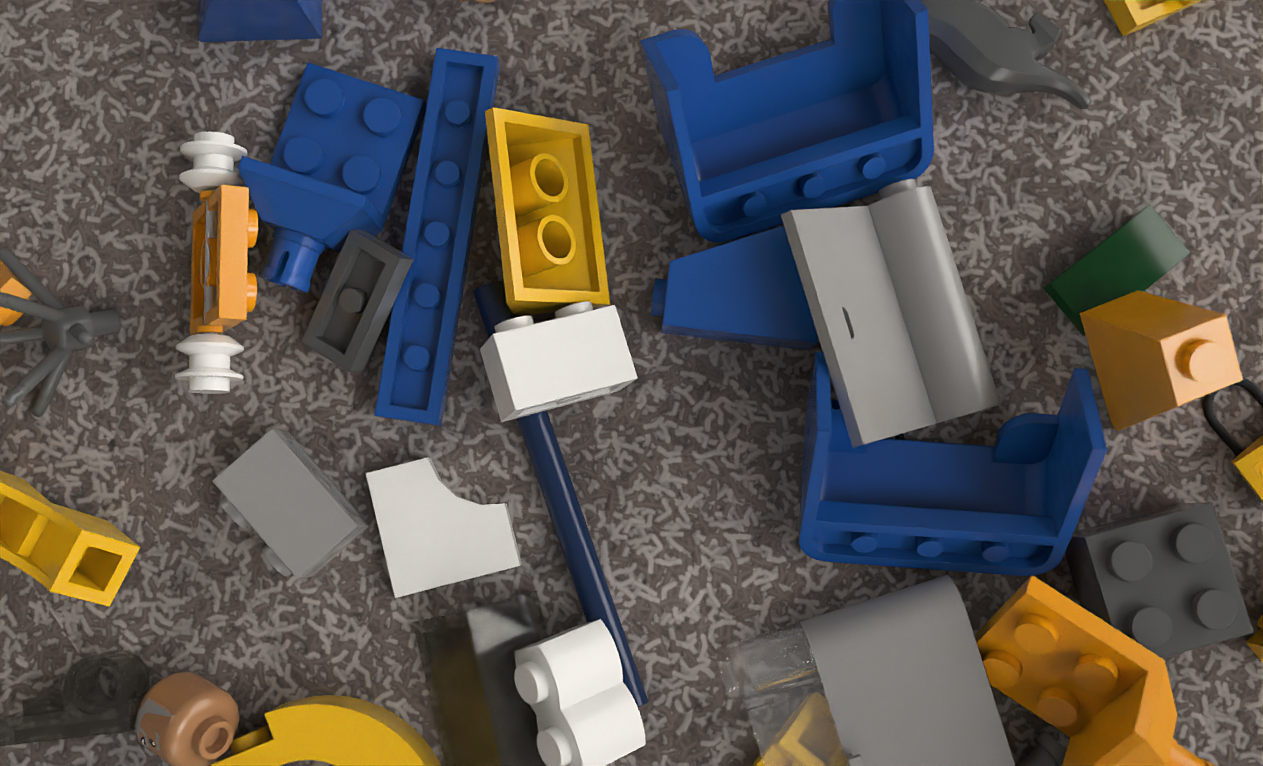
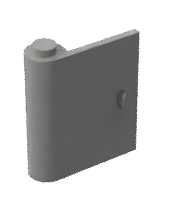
M915 179L899 181L879 190L881 200L868 206L790 210L781 215L853 448L1001 405L930 186L917 187Z

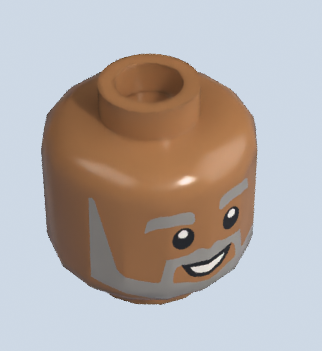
M185 671L173 673L149 689L138 708L135 728L138 740L143 746L169 766H208L218 760L230 747L237 733L240 716L236 701L226 690L202 675Z

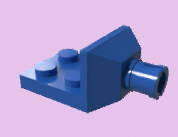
M309 62L307 63L271 163L267 164L242 156L238 166L261 220L274 229L273 241L265 263L259 270V277L285 288L289 285L292 290L308 294L312 274L319 255H322L324 249L336 253L341 252L351 229L365 230L374 236L383 231L426 112L427 105L423 99Z

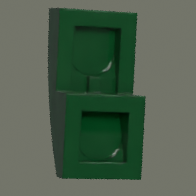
M1148 205L1043 288L1084 337L1085 331L1079 313L1137 290L1144 292L1191 252L1153 207Z

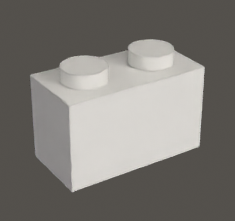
M580 302L557 310L555 312L556 319L534 324L532 316H521L501 322L494 327L496 333L492 334L480 348V352L501 422L614 393L638 379L615 305L593 310L591 302Z

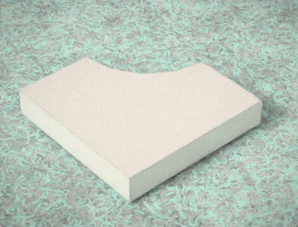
M427 457L366 473L395 598L522 565L507 504L481 505L459 497L441 481L431 458Z

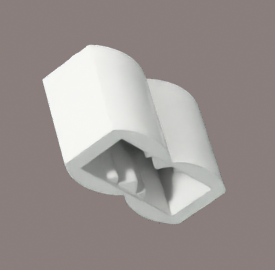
M601 619L577 625L515 651L516 669L514 679L516 688L522 699L531 705L537 715L539 732L537 735V748L543 762L547 766H605L645 746V732L638 707L623 682L622 666L616 645Z

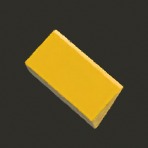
M495 107L486 110L485 118L506 303L513 315L518 317L551 313L580 302H591L592 307L610 305L589 125Z

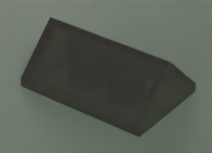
M534 590L414 621V631L446 766H547L543 762L537 748V735L539 733L537 715L531 705L526 703L520 696L514 679L516 669L515 651L549 637L538 591Z

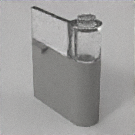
M948 575L725 645L728 658L717 661L728 699L741 696L764 766H1015L965 605L955 583Z

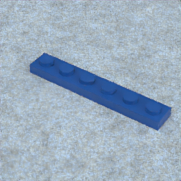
M436 48L402 253L414 260L393 304L374 416L442 427L488 145L485 111L494 107L500 71L498 56Z

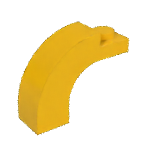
M337 695L301 698L265 713V717L272 736L266 725L236 737L230 745L232 753L211 764V766H281L299 760H317L334 766H441L438 758L423 737L402 718L366 700Z

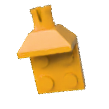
M1033 575L974 635L989 684L1070 737L1062 766H1216L1207 759L1196 756L1178 744L1177 740L1173 738L1177 711L1165 660Z

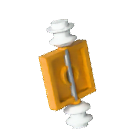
M199 132L194 135V141L186 142L180 146V152L194 159L193 169L182 172L179 175V179L189 188L200 193L199 199L203 203L193 212L190 336L176 344L175 347L176 350L189 356V369L175 374V379L189 381L188 392L221 394L230 392V382L242 381L244 377L230 370V357L243 352L244 347L231 337L219 334L247 320V312H252L256 304L257 279L254 273H247L248 248H253L257 239L258 214L256 209L248 208L249 188L244 187L245 183L242 176L234 172V162L241 160L242 156L247 157V150L234 144V137L229 134Z

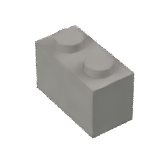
M271 428L212 480L225 495L220 500L224 511L239 526L246 529L251 525L266 543L261 550L267 561L286 577L291 574L297 579L314 576L370 526L287 431Z

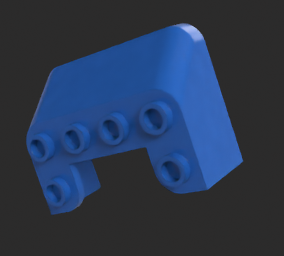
M829 0L828 17L831 39L715 76L709 49L703 39L695 32L677 29L640 40L658 124L689 215L701 237L711 242L730 241L783 224L781 215L790 210L839 206L879 193V190L893 183L907 179H917L926 171L933 158L934 139L928 8L920 0Z

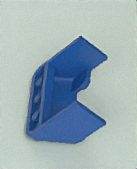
M815 352L804 427L799 513L800 548L809 557L824 562L1014 576H1035L1051 571L1063 559L1107 452L1088 369L1074 368L1058 415L1041 413L1018 415L1001 426L994 446L882 439L853 448L839 402L830 398V372L824 353Z

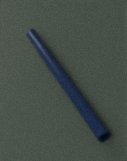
M496 281L473 290L488 338H490L492 334L496 333L494 327L497 324L515 318L506 303L502 281ZM546 410L516 418L586 621L588 623L601 619L607 627L620 657L623 682L634 698L637 707L646 704L648 699L548 412Z

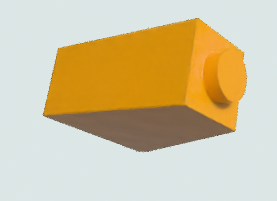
M1139 290L1079 313L1109 418L1114 429L1117 431L1243 380L1226 314Z

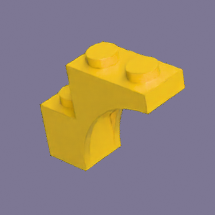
M0 471V558L33 577L50 592L110 607L140 546L112 523L102 518L51 503L26 480Z

